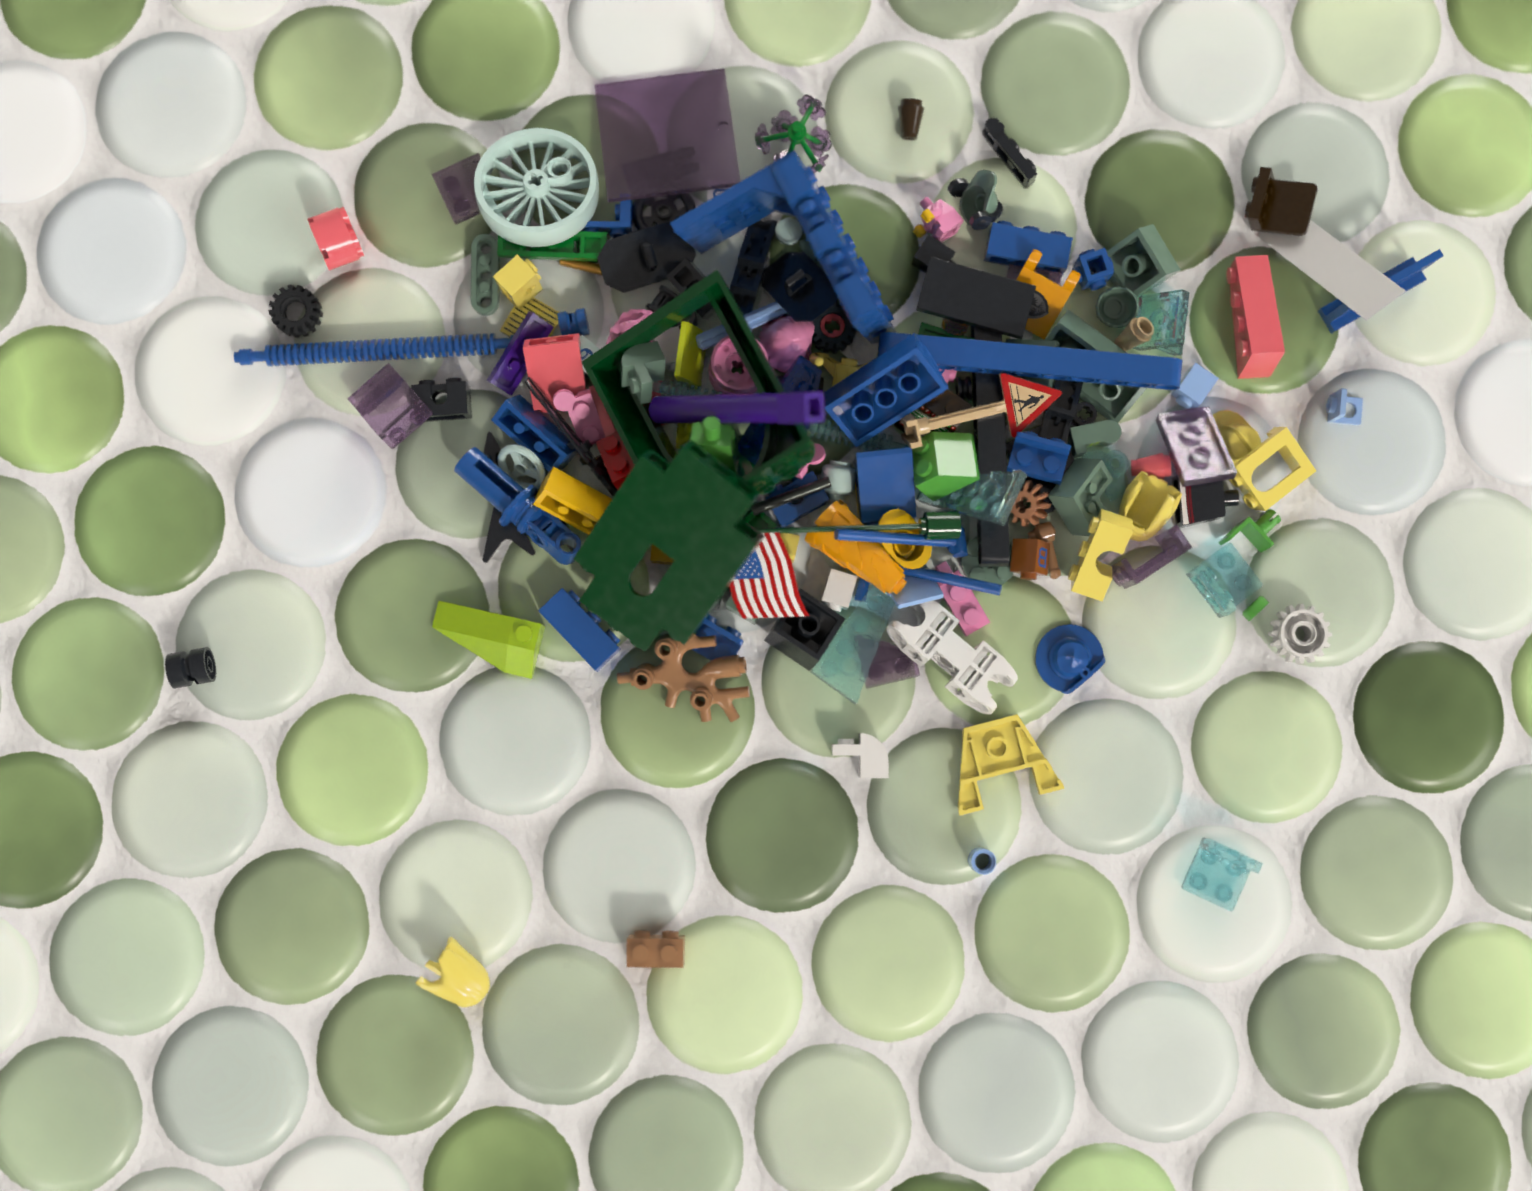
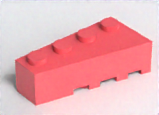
M1268 255L1235 257L1231 267L1227 269L1226 279L1227 283L1230 284L1231 292L1230 303L1233 315L1238 379L1270 377L1283 357L1285 349Z

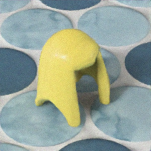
M1143 471L1127 486L1118 515L1133 519V533L1130 540L1138 542L1150 539L1162 529L1176 511L1182 493L1174 486H1168L1167 481L1158 479L1153 474L1149 476Z
M451 936L448 938L447 945L440 954V958H438L439 963L429 960L425 964V967L439 975L440 978L430 982L420 976L415 982L422 989L464 1008L476 1005L483 1000L490 988V980L486 969Z

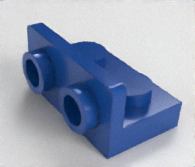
M1030 431L1017 432L1007 471L1060 485L1071 445L1058 438L1046 439L1039 437L1036 433Z
M708 615L695 634L699 637L715 635L717 645L692 650L710 661L718 657L737 655L744 643L740 639L741 633L730 626H727L726 629L716 625L718 619Z

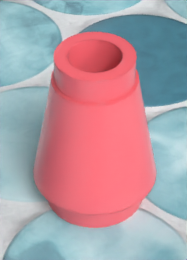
M1159 453L1131 460V475L1137 476L1143 471L1149 476L1152 474L1157 476L1158 479L1164 480L1165 477H1171L1170 455Z

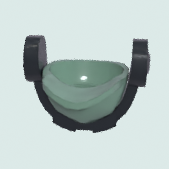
M979 170L970 183L964 178H957L951 181L948 186L951 196L961 197V216H963L967 225L971 226L974 230L987 228L990 223L1000 217L1003 211L1002 203L999 202L994 191L997 176L989 170Z

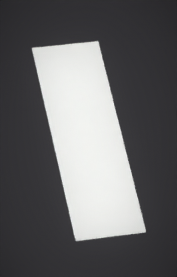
M1311 220L1308 231L1304 236L1260 232L1256 235L1365 320H1368L1406 292Z

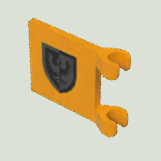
M1034 249L1016 280L1036 286L1025 329L1045 339L1078 283L1081 274L1072 270L1063 286L1034 271L1042 257V252Z

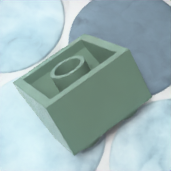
M1154 224L1138 228L1106 251L1114 266V274L1110 278L1113 285L1130 289L1136 297L1155 288L1180 271L1179 266Z

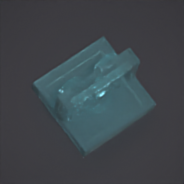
M1181 289L1139 296V310L1136 318L1145 317L1149 319L1153 324L1154 333L1148 342L1138 345L1133 349L1138 351L1158 349L1173 356L1182 355L1190 292Z

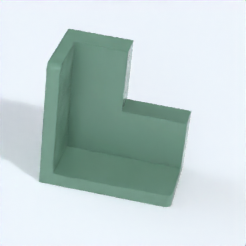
M1075 459L1063 475L1061 484H1056L1048 495L1072 535L1090 536L1091 533H1088V527L1092 517H1098L1101 509L1106 510L1099 498L1113 478L1102 459Z

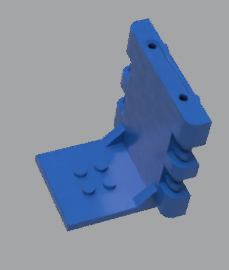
M795 150L670 223L678 236L702 254L773 212L796 217L855 328L871 344L879 342V334L882 332L896 333L891 323L894 317L888 306L883 305L879 297L881 293L875 282H870L871 280L867 274L869 270L862 257L857 259V254L854 250L856 246L849 233L843 234L842 224L844 223L837 210H831L829 203L831 199L823 185L818 187L816 183L818 180L810 165L806 167Z

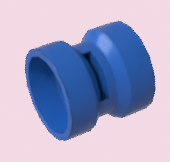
M585 308L576 309L573 313L566 311L557 313L561 335L577 333L583 336L590 335Z

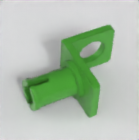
M1267 509L1256 522L1250 517L1239 522L1218 543L1223 545L1241 531L1259 552H1263L1274 545V542L1266 534L1280 523L1281 518L1277 515L1274 519H1270L1276 512L1272 509Z

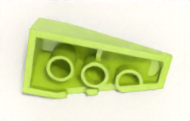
M438 601L432 624L434 629L505 673L530 679L533 678L545 630L543 624Z

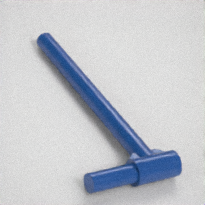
M953 502L948 504L949 511H958L960 513L959 503ZM962 522L959 539L925 540L924 536L920 534L835 529L834 531L835 540L948 547V551L955 558H962L968 555L965 529L962 527Z
M899 565L907 576L998 596L1001 594L1002 585L922 567L907 569ZM859 578L854 600L865 602L869 587L868 581Z

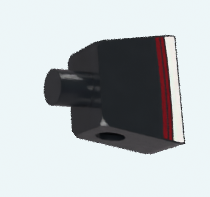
M1179 473L1172 477V486L1182 493L1175 511L1176 529L1218 520L1226 515V506L1239 505L1238 490H1224L1223 479L1220 477Z

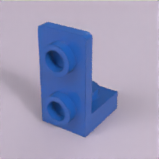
M620 195V204H615L616 221H588L581 231L607 232L612 238L632 233L633 201L631 195Z

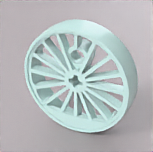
M530 128L510 133L487 149L475 171L474 191L482 217L497 235L518 245L543 247L563 242L576 235L586 226L597 208L599 180L593 159L580 142L560 131L546 128ZM534 148H547L541 170L536 167ZM530 149L532 170H527L516 152ZM554 150L565 152L561 157L551 159ZM511 156L524 176L501 161ZM575 158L580 163L571 166L570 159ZM494 169H498L514 180L490 176ZM560 171L566 172L564 175L557 176ZM583 171H587L589 178L573 180L574 176ZM487 185H492V186H497V187H502V188H507V189H505V190H498V191H490V192H489V190H488V188H487ZM589 188L587 195L568 191ZM508 199L499 205L495 203L497 200ZM562 200L581 203V205L575 209ZM542 203L555 220V223L545 225ZM551 203L569 214V216L561 220ZM536 204H538L541 226H530ZM516 207L507 218L502 214ZM528 208L523 225L514 224Z

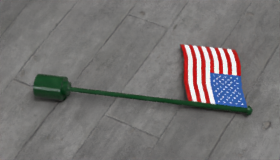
M958 511L924 512L923 518H919L918 524L755 528L765 537L729 586L732 599L743 619L809 616L800 598L792 561L780 533L834 532L835 529L865 531L918 529L919 534L923 535L925 540L959 539L961 535L960 513Z

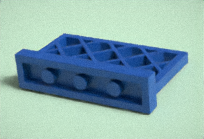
M1438 249L1417 262L1414 257H1411L1383 274L1407 292L1426 281L1427 279L1422 271L1444 255ZM1339 299L1318 310L1319 315L1331 334L1361 317Z

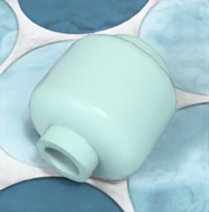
M830 460L829 464H825L822 467L820 479L828 476L832 486L824 489L828 493L829 499L844 500V495H852L854 493L856 470L851 467L850 462Z

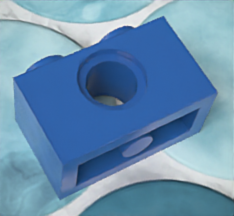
M813 471L808 474L806 473L802 480L793 477L791 478L792 483L785 487L782 484L777 485L773 491L768 493L769 496L765 497V500L818 479ZM821 490L803 497V501L800 504L787 503L770 511L779 527L785 528L829 502V498L826 492Z

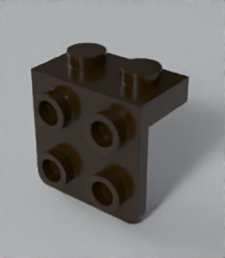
M1260 167L1258 177L1255 176L1252 181L1251 192L1254 193L1252 201L1247 202L1245 208V218H1248L1251 230L1304 236L1308 231L1316 200L1317 185L1306 182L1274 179L1272 168Z

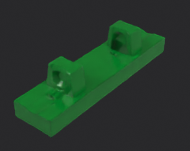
M580 231L563 242L543 247L518 245L498 235L497 256L499 258H514L518 254L521 259L598 261L597 257L608 240L607 232ZM574 241L576 242L577 253H574Z

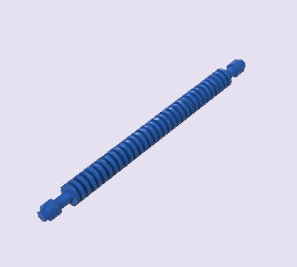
M484 333L483 336L476 334V337L474 334H469V337L467 334H464L462 337L460 335H455V337L448 335L446 337L445 335L441 336V338L439 336H434V338L428 336L427 338L420 337V339L418 337H413V339L408 337L406 339L399 338V340L397 338L390 340L389 338L385 340L378 339V341L372 339L371 341L357 340V342L351 340L350 342L336 341V343L332 341L329 343L315 342V344H276L273 346L266 345L265 351L239 349L238 352H234L235 363H240V365H253L254 362L266 361L267 366L271 367L274 365L343 363V361L347 363L350 361L357 362V360L363 362L364 360L371 361V359L373 361H378V359L384 361L385 358L387 360H392V358L399 360V357L403 360L406 359V356L408 359H413V355L415 359H419L420 355L421 358H427V355L429 358H434V354L436 358H440L441 354L442 357H448V353L450 357H454L455 353L457 357L462 356V353L463 356H469V352L471 356H475L476 352L477 355H483V351L485 355H489L490 351L492 355H496L497 349H506L514 335H510V338H496L495 333H490V336H488V333Z

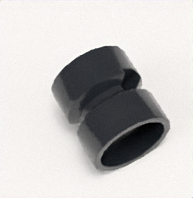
M209 647L190 650L189 654L185 651L167 654L165 658L166 676L173 689L191 686L193 681L198 685L214 682L216 679V663Z

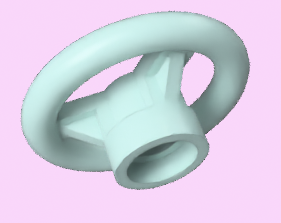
M517 444L507 445L500 450L498 466L524 489L533 484L538 490L546 477L544 465L538 456L530 449ZM509 453L515 463L512 472H510L506 464V456ZM520 475H528L537 480L534 483H525L517 478Z

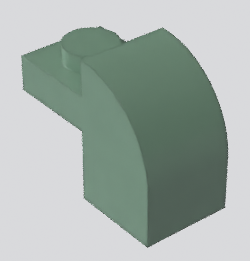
M658 341L635 345L629 348L622 356L621 386H630L631 392L633 394L636 393L640 404L651 403L652 383L664 380L666 359Z

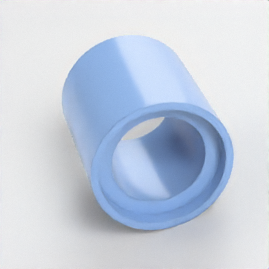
M979 847L969 853L968 864L975 872L986 875L995 869L996 857L991 851ZM981 853L987 854L989 858V863L985 868H977L975 864L976 857Z

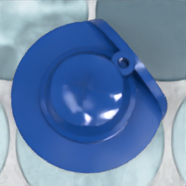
M1061 625L1051 629L1042 637L1036 649L1035 663L1040 677L1048 686L1063 694H1070L1104 665L1105 657L1099 640L1092 632L1078 625Z

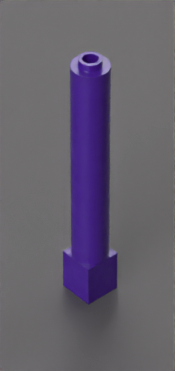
M823 392L656 396L652 399L649 406L650 417L657 424L703 423L707 417H716L720 420V423H813L825 421Z

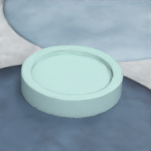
M793 218L782 219L776 226L778 241L784 245L796 244L802 237L801 224Z

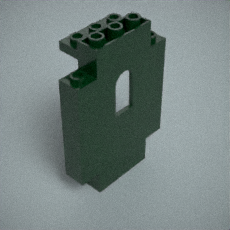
M693 440L681 447L671 463L652 449L644 453L574 557V560L580 564L583 570L595 575L579 601L591 613L597 614L605 620L610 628L619 631L627 637L633 646L641 648L643 651L649 649L665 630L672 639L685 645L695 635L765 537L743 520V517L760 492ZM653 544L672 558L674 562L654 591L649 595H642L633 589L630 578L641 559Z

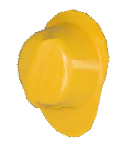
M893 509L883 514L878 525L917 524V522L906 511ZM918 529L877 530L880 532L919 534ZM881 543L889 556L896 563L907 569L921 568L931 557L932 546Z

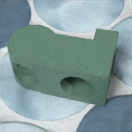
M1104 420L1071 427L1067 439L1068 444L1071 445L1070 452L1076 458L1083 456L1087 452V447L1096 445L1109 447L1119 440L1122 429L1114 420Z

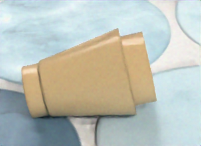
M1145 317L1133 318L1115 339L1114 344L1126 352L1148 342L1154 333L1153 324Z

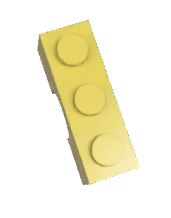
M1101 509L1098 517H1092L1088 527V533L1091 534L1088 541H1082L1078 551L1079 562L1077 565H1072L1068 575V580H1071L1072 592L1099 601H1103L1113 576L1112 566L1101 563L1097 557L1106 551L1123 554L1133 533V519Z

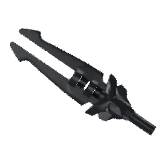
M528 377L524 381L567 437L569 441L566 445L570 450L576 449L581 456L579 458L581 464L589 465L596 478L601 481L612 496H615L618 490L612 483L601 455L594 457L589 450L593 446L589 440L582 441L545 397L538 385Z

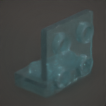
M1232 543L1224 545L1186 574L1219 618L1230 615L1237 609L1235 606L1263 586L1262 582Z
M1202 838L1181 888L1228 911H1233L1250 872L1259 874L1263 863L1212 839Z

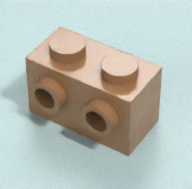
M637 930L634 931V935L628 936L627 967H684L685 935H679V931H662V935H651V931Z

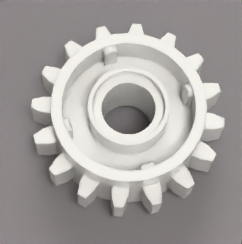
M1298 604L1296 608L1291 605L1285 607L1286 613L1283 611L1276 613L1279 619L1270 622L1273 626V631L1268 632V635L1273 638L1270 646H1276L1278 649L1276 655H1285L1286 662H1292L1294 658L1296 664H1303L1304 660L1308 663L1314 662V655L1322 657L1324 655L1322 649L1330 647V644L1327 642L1328 637L1332 636V633L1328 632L1327 629L1330 622L1323 620V612L1315 613L1314 606H1310L1305 610L1304 604ZM1298 627H1300L1305 634L1304 639L1302 641H1299L1295 635V631Z

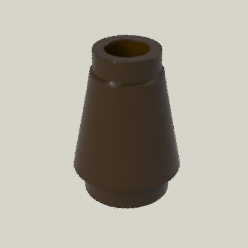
M914 98L901 100V105L898 106L901 139L917 140L924 112L922 100Z

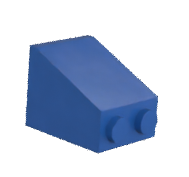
M907 447L856 453L853 466L856 470L859 520L864 525H878L883 514L893 509L904 510L915 520L916 502L912 449Z

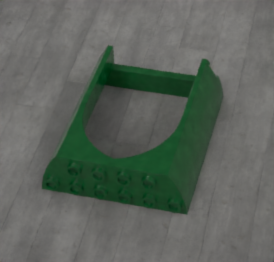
M717 269L582 361L634 465L641 455L651 449L669 463L673 461L677 453L662 424H657L651 419L649 413L650 403L640 404L636 393L633 394L631 392L630 386H621L622 356L629 348L635 345L649 343L709 301L759 394L786 393L721 273ZM765 423L763 446L759 458L751 473L742 478L757 489L761 495L773 491L776 488L775 484L783 479L788 480L795 477L799 473V469L812 461L815 454V445L803 423Z

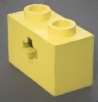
M518 254L493 276L500 291L518 310L543 290L539 282L541 276L537 273L538 269L528 258L523 261Z

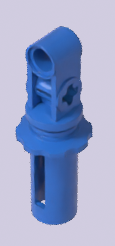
M473 447L464 454L455 466L454 472L501 512L500 525L507 526L510 523H514L518 532L521 534L526 533L536 545L543 548L560 564L569 565L575 561L574 557L581 547L580 538L567 528L560 519L533 505L537 487L532 484L524 489L477 447ZM569 545L573 548V551L565 552L560 546Z

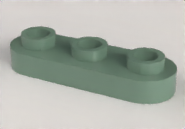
M489 234L478 235L471 245V305L482 316L494 314L499 308L500 289L493 278L500 270V258L497 256L498 242ZM484 247H491L489 253H482ZM484 273L491 274L488 280L482 279ZM489 299L491 301L490 304L486 307L482 306V301Z

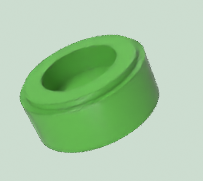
M1259 596L1242 612V615L1250 621L1269 602L1263 596Z

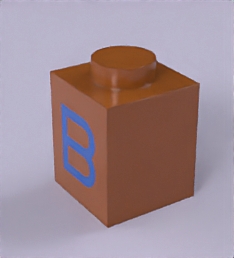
M1013 539L1010 571L1020 574V579L1037 580V576H1047L1050 543L1039 539Z

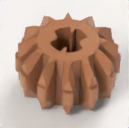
M1027 480L1025 484L1019 481L1015 483V489L1009 488L1007 490V494L1010 496L1008 498V505H1010L1008 514H1014L1012 517L1013 523L1020 520L1022 527L1028 526L1029 523L1035 526L1039 524V518L1044 519L1047 517L1044 509L1050 508L1051 504L1044 502L1049 493H1040L1042 484L1039 483L1033 486L1032 480ZM1028 498L1027 502H1031V507L1026 508L1027 504H1023L1024 499Z

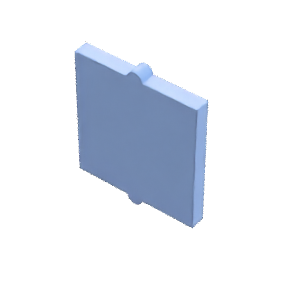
M907 575L904 578L907 584L897 595L894 592L887 593L888 596L892 597L898 609L941 599L944 595L937 582Z

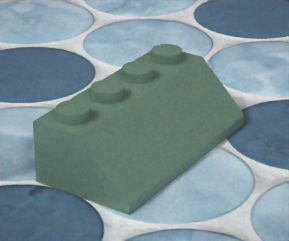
M1069 309L1045 339L1059 342V347L1126 353ZM1083 382L1080 399L1091 403L1097 412L1108 420H1114L1119 423L1147 388Z

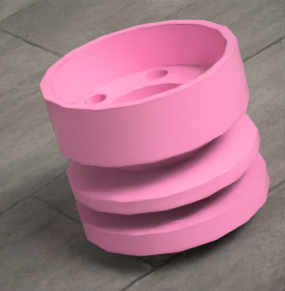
M729 336L722 338L713 349L708 368L709 380L714 390L719 394H755L757 388ZM758 341L760 347L762 348L765 356L768 359V354L766 350L764 349L763 345ZM733 366L736 369L742 368L741 375L738 372L732 373Z

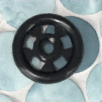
M669 181L654 184L644 188L636 197L632 210L633 221L637 230H642L653 226L654 223L661 224L674 221L677 217H681L695 209L696 205L690 193L679 184ZM666 192L667 199L655 201V194ZM678 198L682 200L685 206L680 210H677L673 202ZM644 206H652L651 217L643 216ZM662 208H667L669 213L663 216L659 211Z

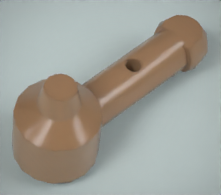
M1048 521L1035 525L1034 530L1027 533L1028 539H1039L1050 543L1048 573L1050 578L1057 579L1061 576V571L1053 545L1056 531L1051 522Z

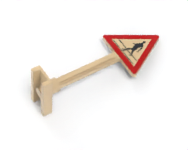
M1001 372L999 378L1003 400L928 419L927 417L916 419L909 413L900 419L904 424L905 433H901V439L911 449L922 447L921 435L930 433V430L1006 412L1010 435L1016 437L1017 432L1023 431L1062 395V391Z

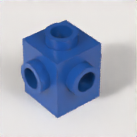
M1105 248L1096 251L1090 249L1080 253L1073 265L1074 268H1072V270L1081 274L1078 283L1082 290L1090 288L1091 291L1101 289L1107 285L1106 282L1114 274L1113 262L1107 255Z

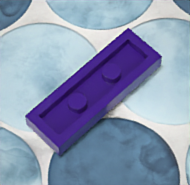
M528 311L486 381L512 396L527 372L523 352L524 340L548 337L554 326L533 312Z

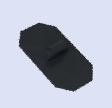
M668 221L607 240L597 260L605 285L626 293L667 280L666 276L685 258L692 262L696 257L695 249L674 232L670 224L672 221Z
M805 252L785 253L764 271L762 287L795 322H815L836 305L837 294L829 277Z

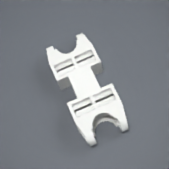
M934 600L910 606L917 618V626H910L907 623L904 625L895 620L889 623L886 628L887 633L903 653L920 667L929 659L933 660L952 676L945 685V688L964 704L981 713L990 715L997 708L995 701L991 698L992 694L988 690V681L1000 682L1007 687H1012L1018 680V676L1012 666L984 640L973 648L952 630L960 620Z

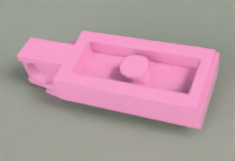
M946 561L935 567L936 571L963 576L959 570L953 573ZM937 582L944 594L943 599L951 613L960 620L958 625L965 637L990 623L971 589Z

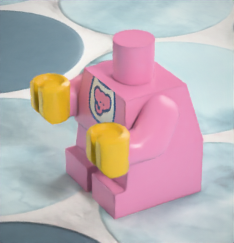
M928 197L920 202L924 209L921 215L924 226L919 224L913 230L918 238H922L929 232L933 238L942 243L957 234L964 220L952 206L941 199L932 203Z

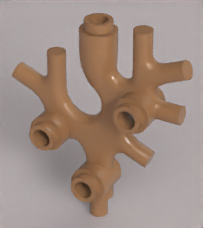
M664 634L655 645L656 655L663 659L660 665L654 667L652 664L643 663L638 668H630V672L617 673L618 684L631 683L632 686L641 690L650 688L652 684L664 685L668 690L665 706L675 708L677 698L682 691L692 692L690 703L693 708L700 711L701 722L712 720L710 707L713 704H718L724 710L730 722L737 720L740 716L732 701L737 698L750 697L749 686L718 689L715 686L717 679L739 677L743 673H747L745 657H740L739 655L718 657L708 662L696 673H690L683 668L682 657L684 653L695 648L716 646L715 635L699 637L695 634L684 645L672 639L669 634ZM663 645L669 646L670 651H665ZM640 675H644L647 681H643ZM698 696L704 697L706 701H700Z

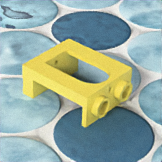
M1274 427L1266 433L1269 437L1237 463L1224 466L1229 473L1227 475L1229 481L1235 487H1239L1244 495L1242 497L1243 501L1251 509L1266 511L1316 472V469L1287 427ZM1278 451L1292 472L1271 489L1261 492L1252 484V473L1256 467Z

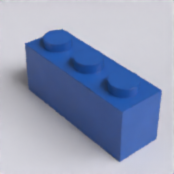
M1008 221L993 222L989 229L983 261L1022 269L1031 252L1037 249L1042 252V257L1034 271L1063 276L1067 270L1073 237H1067L1065 233L1060 231L1041 232L1039 228L1034 226L1015 227Z
M520 394L506 399L491 419L518 445L534 452L548 472H550L553 466L559 470L564 469L577 453L576 449L570 450L566 445L569 440L564 433L538 410L534 411L533 405Z
M561 588L538 611L580 656L598 672L621 650L617 645L620 639L610 629L605 632L598 625L601 619L590 611L586 612L579 605L581 603L579 601L580 597L572 589L567 592Z

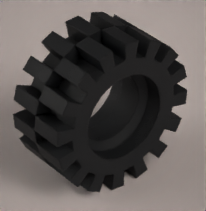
M287 285V290L283 287L280 288L279 291L281 293L279 295L274 293L272 297L275 301H270L269 306L272 308V310H269V315L272 317L271 321L286 335H293L295 338H300L301 334L304 337L309 336L308 331L314 333L316 331L314 326L316 324L320 326L321 324L319 317H323V312L320 310L322 305L307 288L304 289L300 285H297L296 288L293 285ZM294 302H301L306 308L305 315L298 321H291L286 315L288 306Z

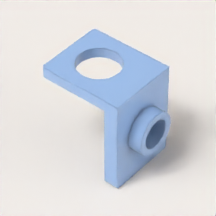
M1344 388L1331 394L1326 404L1327 422L1360 425L1363 398L1347 397V389ZM1346 403L1352 404L1355 408V414L1352 418L1344 417Z

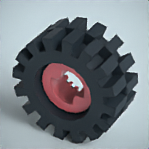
M836 304L813 322L815 328L812 343H815V347L818 350L821 348L825 353L832 351V354L837 353L838 350L844 351L847 346L852 344L857 329L851 323L842 304ZM832 320L836 321L840 326V330H834L833 333L827 332L825 324H831Z

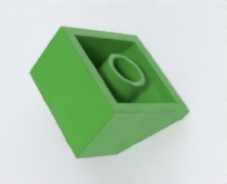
M931 432L921 437L922 447L912 449L915 487L933 502L980 480L974 436L971 433Z

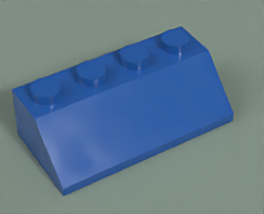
M913 333L825 391L824 409L855 447H858L946 391L948 385L931 353L919 337Z

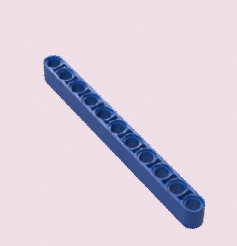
M880 333L877 357L912 334ZM917 335L931 353L938 368L943 370L998 375L1003 372L1020 377L1163 390L1180 389L1182 360L1179 358Z

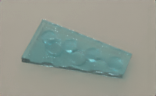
M1013 470L1012 473L992 471L991 474H979L980 480L934 502L921 491H919L916 500L923 504L948 511H958L963 515L1005 526L1027 474L1022 470Z
M871 585L827 647L819 662L810 671L853 704L858 702L872 660L879 647L878 644L881 636L885 631L895 604L892 597L887 595V592L884 594L874 585Z

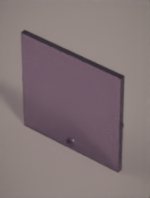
M725 68L595 84L608 203L729 188L740 182Z

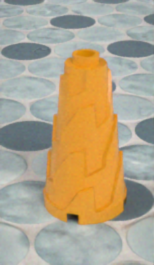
M839 499V502L836 500L814 522L817 525L816 527L864 525L841 499ZM807 532L804 541L811 547L818 549L843 568L849 569L860 578L868 581L884 594L886 592L889 594L894 592L897 595L907 584V581L904 580L906 576L903 573L904 570L889 556L880 543L835 540L834 532Z

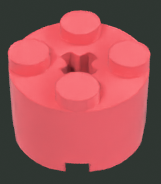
M337 207L307 219L329 271L357 261L360 257L364 256L344 207Z

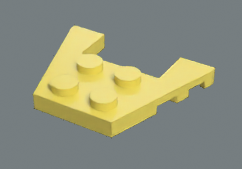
M1018 714L963 728L958 815L984 810L977 785L978 780L1029 767L1032 768L1039 795L1064 789L1063 783L1053 771L1048 760L1043 756Z

